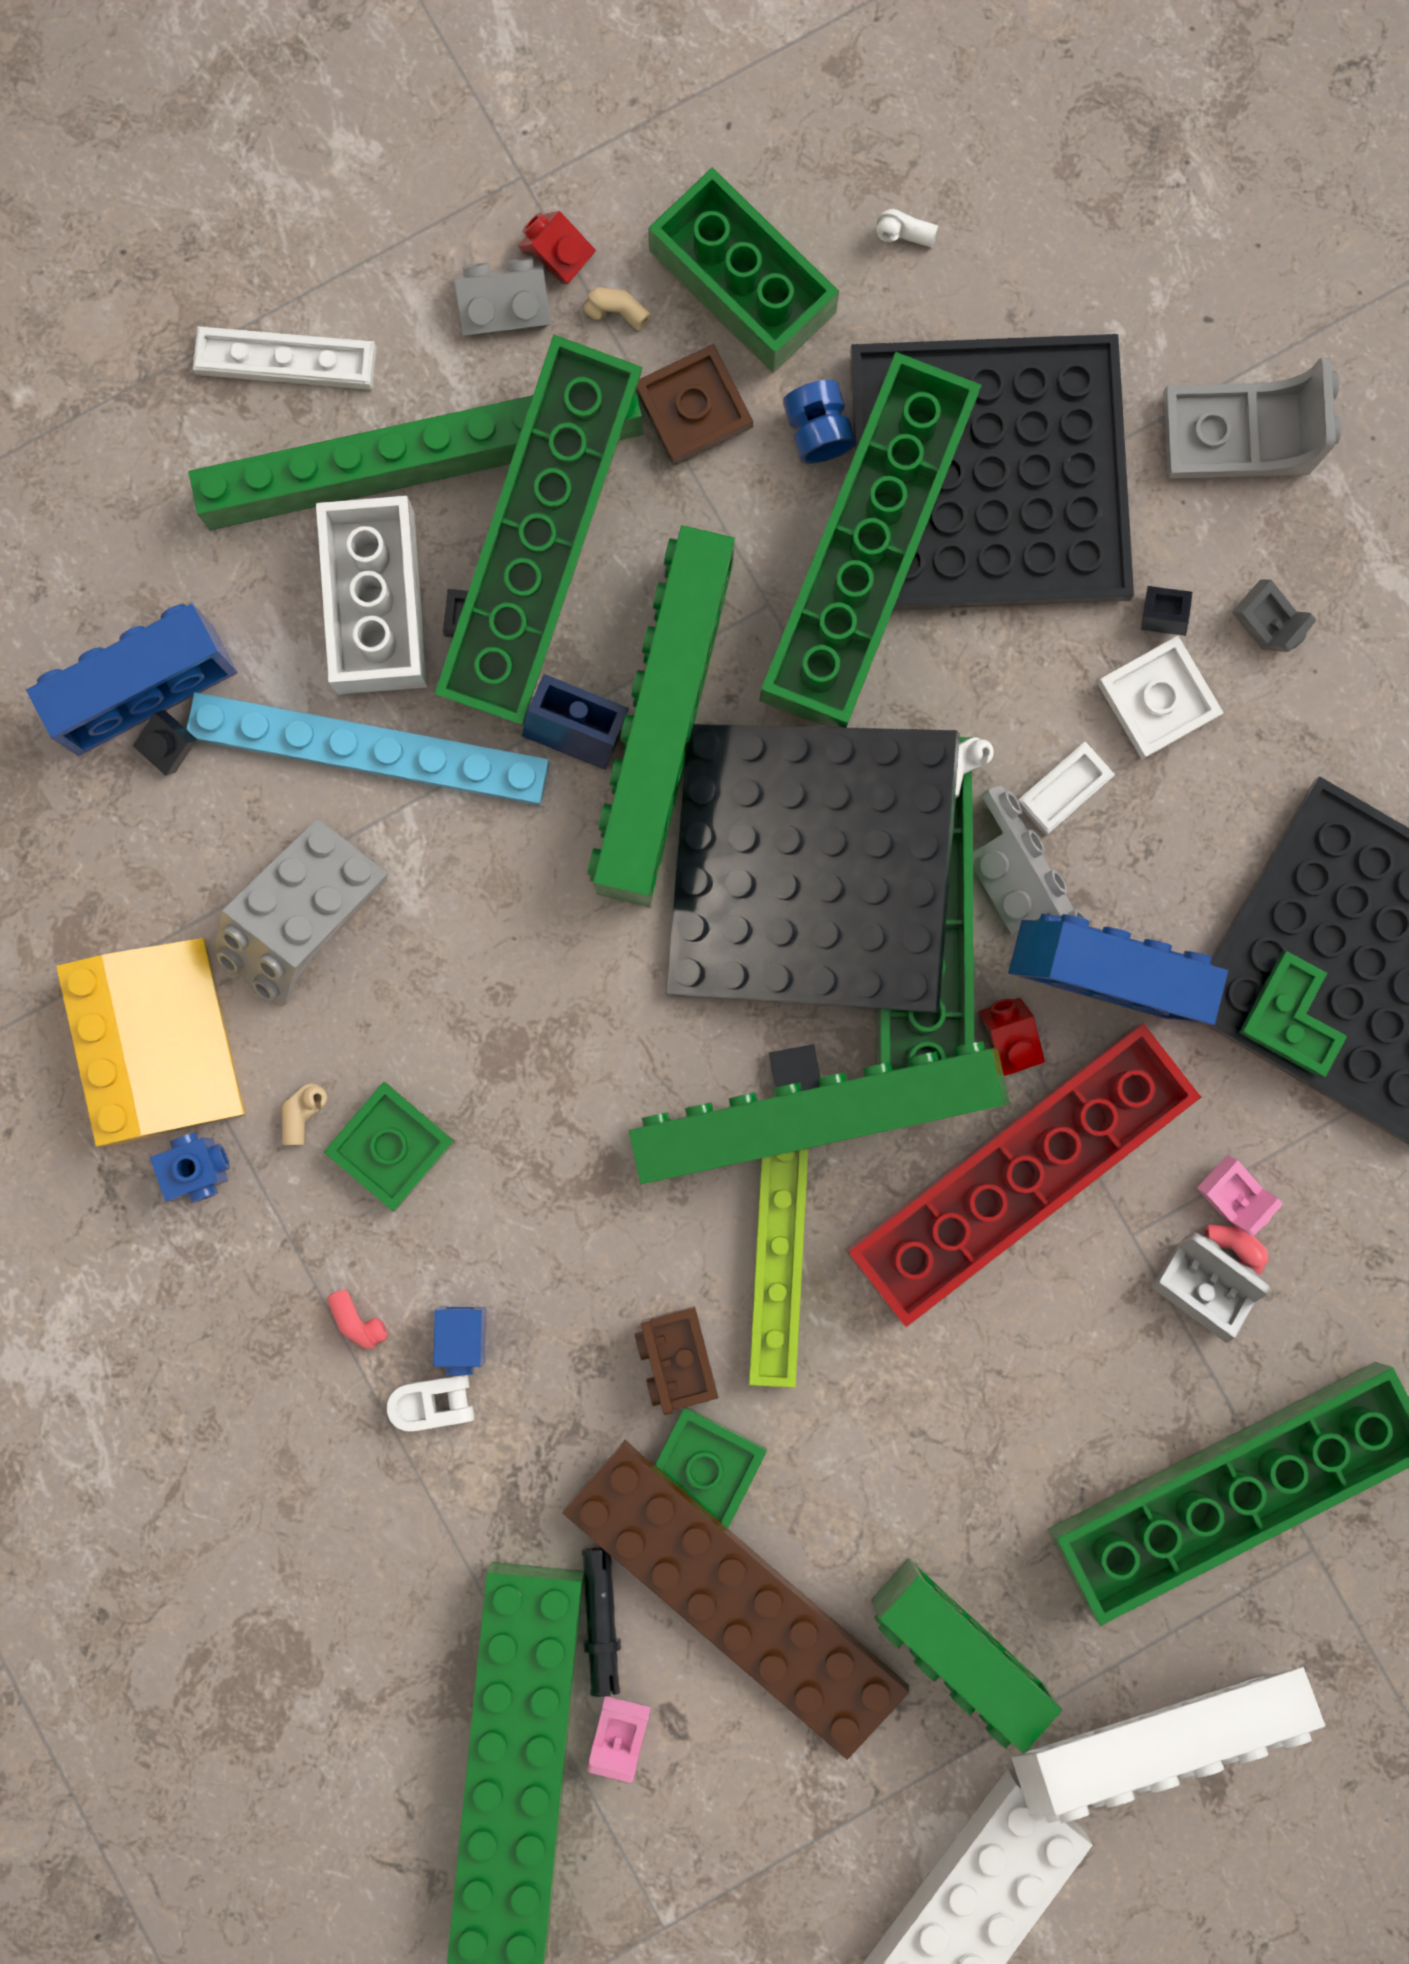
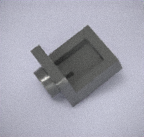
M1260 579L1232 611L1262 649L1279 652H1289L1299 646L1305 640L1306 632L1316 622L1311 613L1296 611L1274 582L1269 579Z

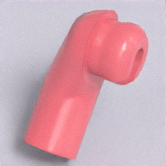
M1206 1224L1204 1237L1215 1241L1220 1248L1232 1249L1240 1258L1239 1264L1248 1266L1257 1275L1264 1271L1265 1265L1269 1262L1268 1251L1255 1236H1250L1233 1226Z
M340 1290L327 1297V1302L341 1334L363 1349H374L377 1343L384 1342L387 1339L388 1332L382 1320L373 1318L365 1323L358 1316L348 1290Z

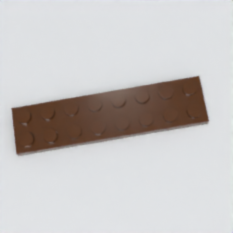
M626 1440L619 1445L564 1508L562 1513L846 1760L855 1753L909 1694V1685Z

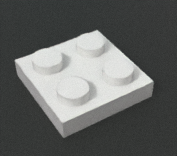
M1179 636L1102 677L1097 682L1142 760L1217 719L1224 713Z

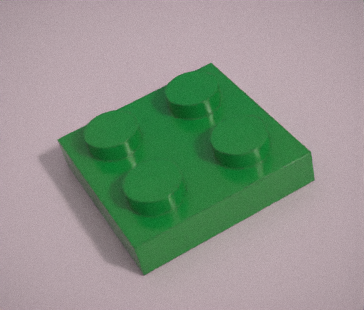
M383 1081L325 1149L324 1153L389 1209L395 1212L447 1152L455 1140L387 1082Z
M684 1407L654 1465L725 1527L729 1528L767 1452V1448L688 1407Z

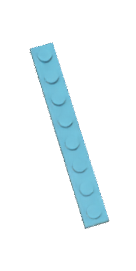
M195 692L187 724V730L199 742L538 806L542 804L550 764L549 759Z

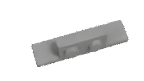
M1003 786L994 787L982 793L985 803L1003 834L973 851V869L1010 933L1013 934L1019 931L1021 920H1038L1041 914H1050L1057 917L1067 914L1086 919L1084 914L1079 909H1074L1065 894L1067 893V886L1060 873L1055 869L1051 870L1042 855L1045 849L1041 839L1033 830L1027 829L1020 817L1022 808L1014 794L1008 790L1005 791Z

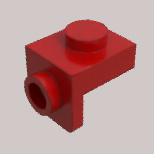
M560 211L544 215L541 212L536 214L523 228L522 232L526 237L518 245L523 253L532 252L562 284H569L597 251Z
M1021 998L1001 999L994 1002L990 1007L978 1012L980 1021L988 1032L991 1048L998 1049L1004 1076L1045 1063L1034 1015Z

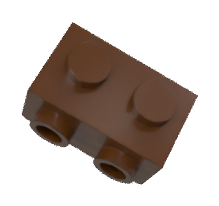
M693 1306L642 1320V1331L634 1333L641 1361L650 1359L654 1377L646 1379L652 1405H661L664 1415H668L676 1409L718 1399L719 1396L696 1307Z

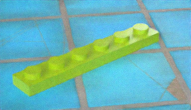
M809 1148L761 1158L749 1385L796 1388Z

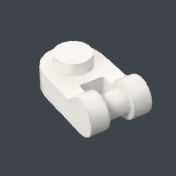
M449 1375L441 1378L411 1382L398 1387L390 1395L387 1402L389 1420L396 1428L403 1431H419L475 1420L473 1406L467 1403L465 1389L470 1387L468 1375ZM447 1392L450 1409L436 1411L434 1394Z

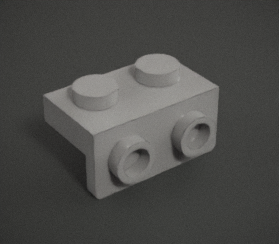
M532 257L508 260L507 268L490 270L489 263L466 265L462 267L463 274L455 275L454 283L463 336L551 325L543 264H534Z
M1193 1233L1174 1246L1151 1288L1225 1343L1236 1338L1253 1304L1265 1297L1270 1290V1286L1259 1279L1254 1270L1239 1264L1224 1253L1215 1241L1198 1233Z

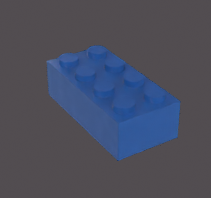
M191 603L187 606L180 604L167 609L161 614L160 620L147 627L136 626L128 629L120 635V641L105 649L97 647L84 652L79 656L78 663L64 670L54 669L38 677L37 684L26 689L51 739L77 756H80L149 720L154 712L164 709L168 710L193 697L194 692L201 693L238 672L214 626Z
M1041 914L1039 920H1021L1008 974L1168 1020L1215 1025L1228 970L1211 965V956L1192 951H1184V954L1171 951L1172 945L1152 939H1144V942L1130 939V932L1112 927H1103V930L1089 927V920L1067 914H1062L1061 917Z

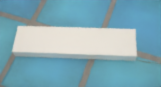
M197 326L193 371L196 375L372 390L377 347L374 341Z

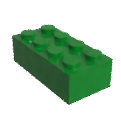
M713 167L648 227L649 252L773 373L836 314L839 290Z
M910 1558L904 1562L871 1599L877 1612L874 1619L880 1625L878 1627L880 1632L897 1648H900L905 1643L910 1648L909 1652L916 1658L914 1663L932 1681L935 1682L939 1677L944 1679L945 1686L951 1691L950 1697L970 1716L977 1710L980 1713L979 1717L987 1725L985 1727L987 1732L1005 1749L1013 1744L1025 1754L1063 1711L1048 1687Z

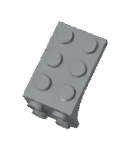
M1319 358L1308 371L1281 381L1253 384L1167 386L1163 392L1167 479L1310 475L1334 448L1335 444H1338L1341 437V419L1339 416L1334 415V399H1336L1338 394L1339 377L1336 371H1332L1331 358Z
M317 818L222 910L214 946V953L218 962L227 971L238 973L249 981L256 993L263 999L274 1001L280 1006H285L291 999L295 984L312 958L386 882L388 873Z

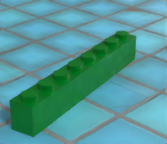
M983 1041L955 1047L956 1057L938 1060L937 1052H931L910 1057L911 1067L892 1070L891 1062L863 1068L865 1077L847 1081L846 1074L843 1072L818 1078V1088L802 1091L801 1084L794 1083L773 1088L775 1097L758 1101L755 1092L728 1098L730 1107L714 1111L712 1102L685 1108L686 1117L670 1121L668 1112L641 1118L643 1127L629 1130L640 1185L1009 1105L1010 1101L998 1049L991 1048L985 1050Z

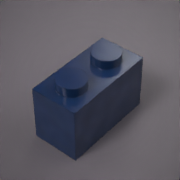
M543 674L527 710L522 737L606 770L620 738L626 714H628L629 708Z

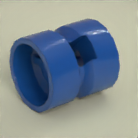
M826 379L805 384L794 389L783 398V406L789 425L792 428L798 429L794 434V441L800 460L804 464H815L834 459L850 451L856 445L850 420L848 417L841 415L845 404L839 385L835 380Z

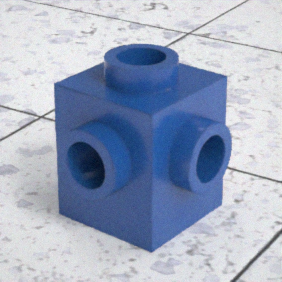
M196 1132L170 1141L171 1150L149 1157L165 1201H177L189 1196L191 1203H195L218 1194L216 1186L228 1182L225 1171L230 1169V1164L225 1149L220 1143L215 1145L213 1138L199 1139ZM193 1163L195 1164V1172L192 1170Z

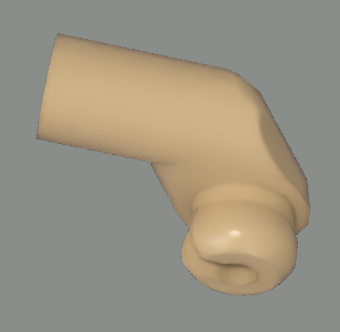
M596 287L588 293L589 299L585 301L583 306L585 313L594 320L603 319L607 311L616 312L636 331L642 330L652 317V314L624 289Z
M313 1083L306 1084L284 1101L282 1105V1145H305V1122L327 1103L328 1097L324 1088Z

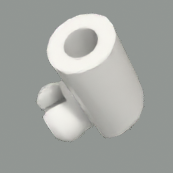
M888 209L879 215L876 233L885 242H894L900 238L932 248L939 226L916 219L899 210Z
M974 737L959 743L956 797L959 796L963 774L988 764L992 760L994 749L989 741Z

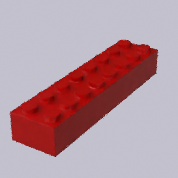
M1143 1023L1133 1026L848 1246L845 1251L899 1322L908 1327L1202 1097L1146 1025Z

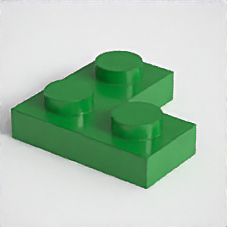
M1288 951L1280 954L1239 1031L1245 1037L1320 1078L1327 1076L1347 1038L1341 1032L1306 1014L1327 973Z

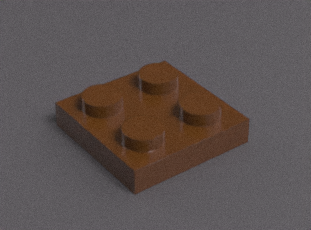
M715 344L707 346L639 379L636 393L673 466L753 428L754 421Z

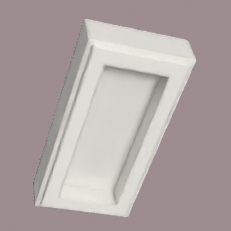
M1084 742L1018 801L1024 813L1047 836L1115 774L1093 749Z

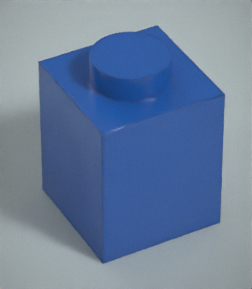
M440 1306L435 1309L433 1366L445 1367L446 1375H472L473 1367H481L485 1363L486 1307Z

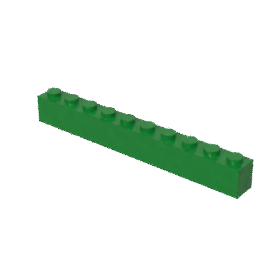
M636 391L619 440L643 435L642 415ZM533 395L190 470L188 473L197 515L209 530H215L315 508L316 503L346 501L510 465Z

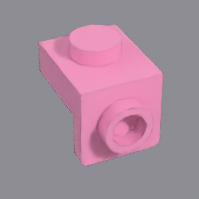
M1229 1155L1197 1187L1199 1192L1228 1223L1250 1236H1254L1262 1227L1268 1224L1272 1216L1282 1206V1202L1277 1196L1264 1190L1242 1164Z
M604 1697L587 1767L589 1773L628 1783L633 1782L651 1707L612 1697Z

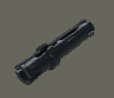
M593 1547L591 1551L587 1548L582 1550L588 1635V1639L584 1641V1652L589 1653L590 1695L594 1697L611 1696V1692L613 1695L620 1694L617 1651L621 1650V1638L616 1637L612 1558L601 1547Z

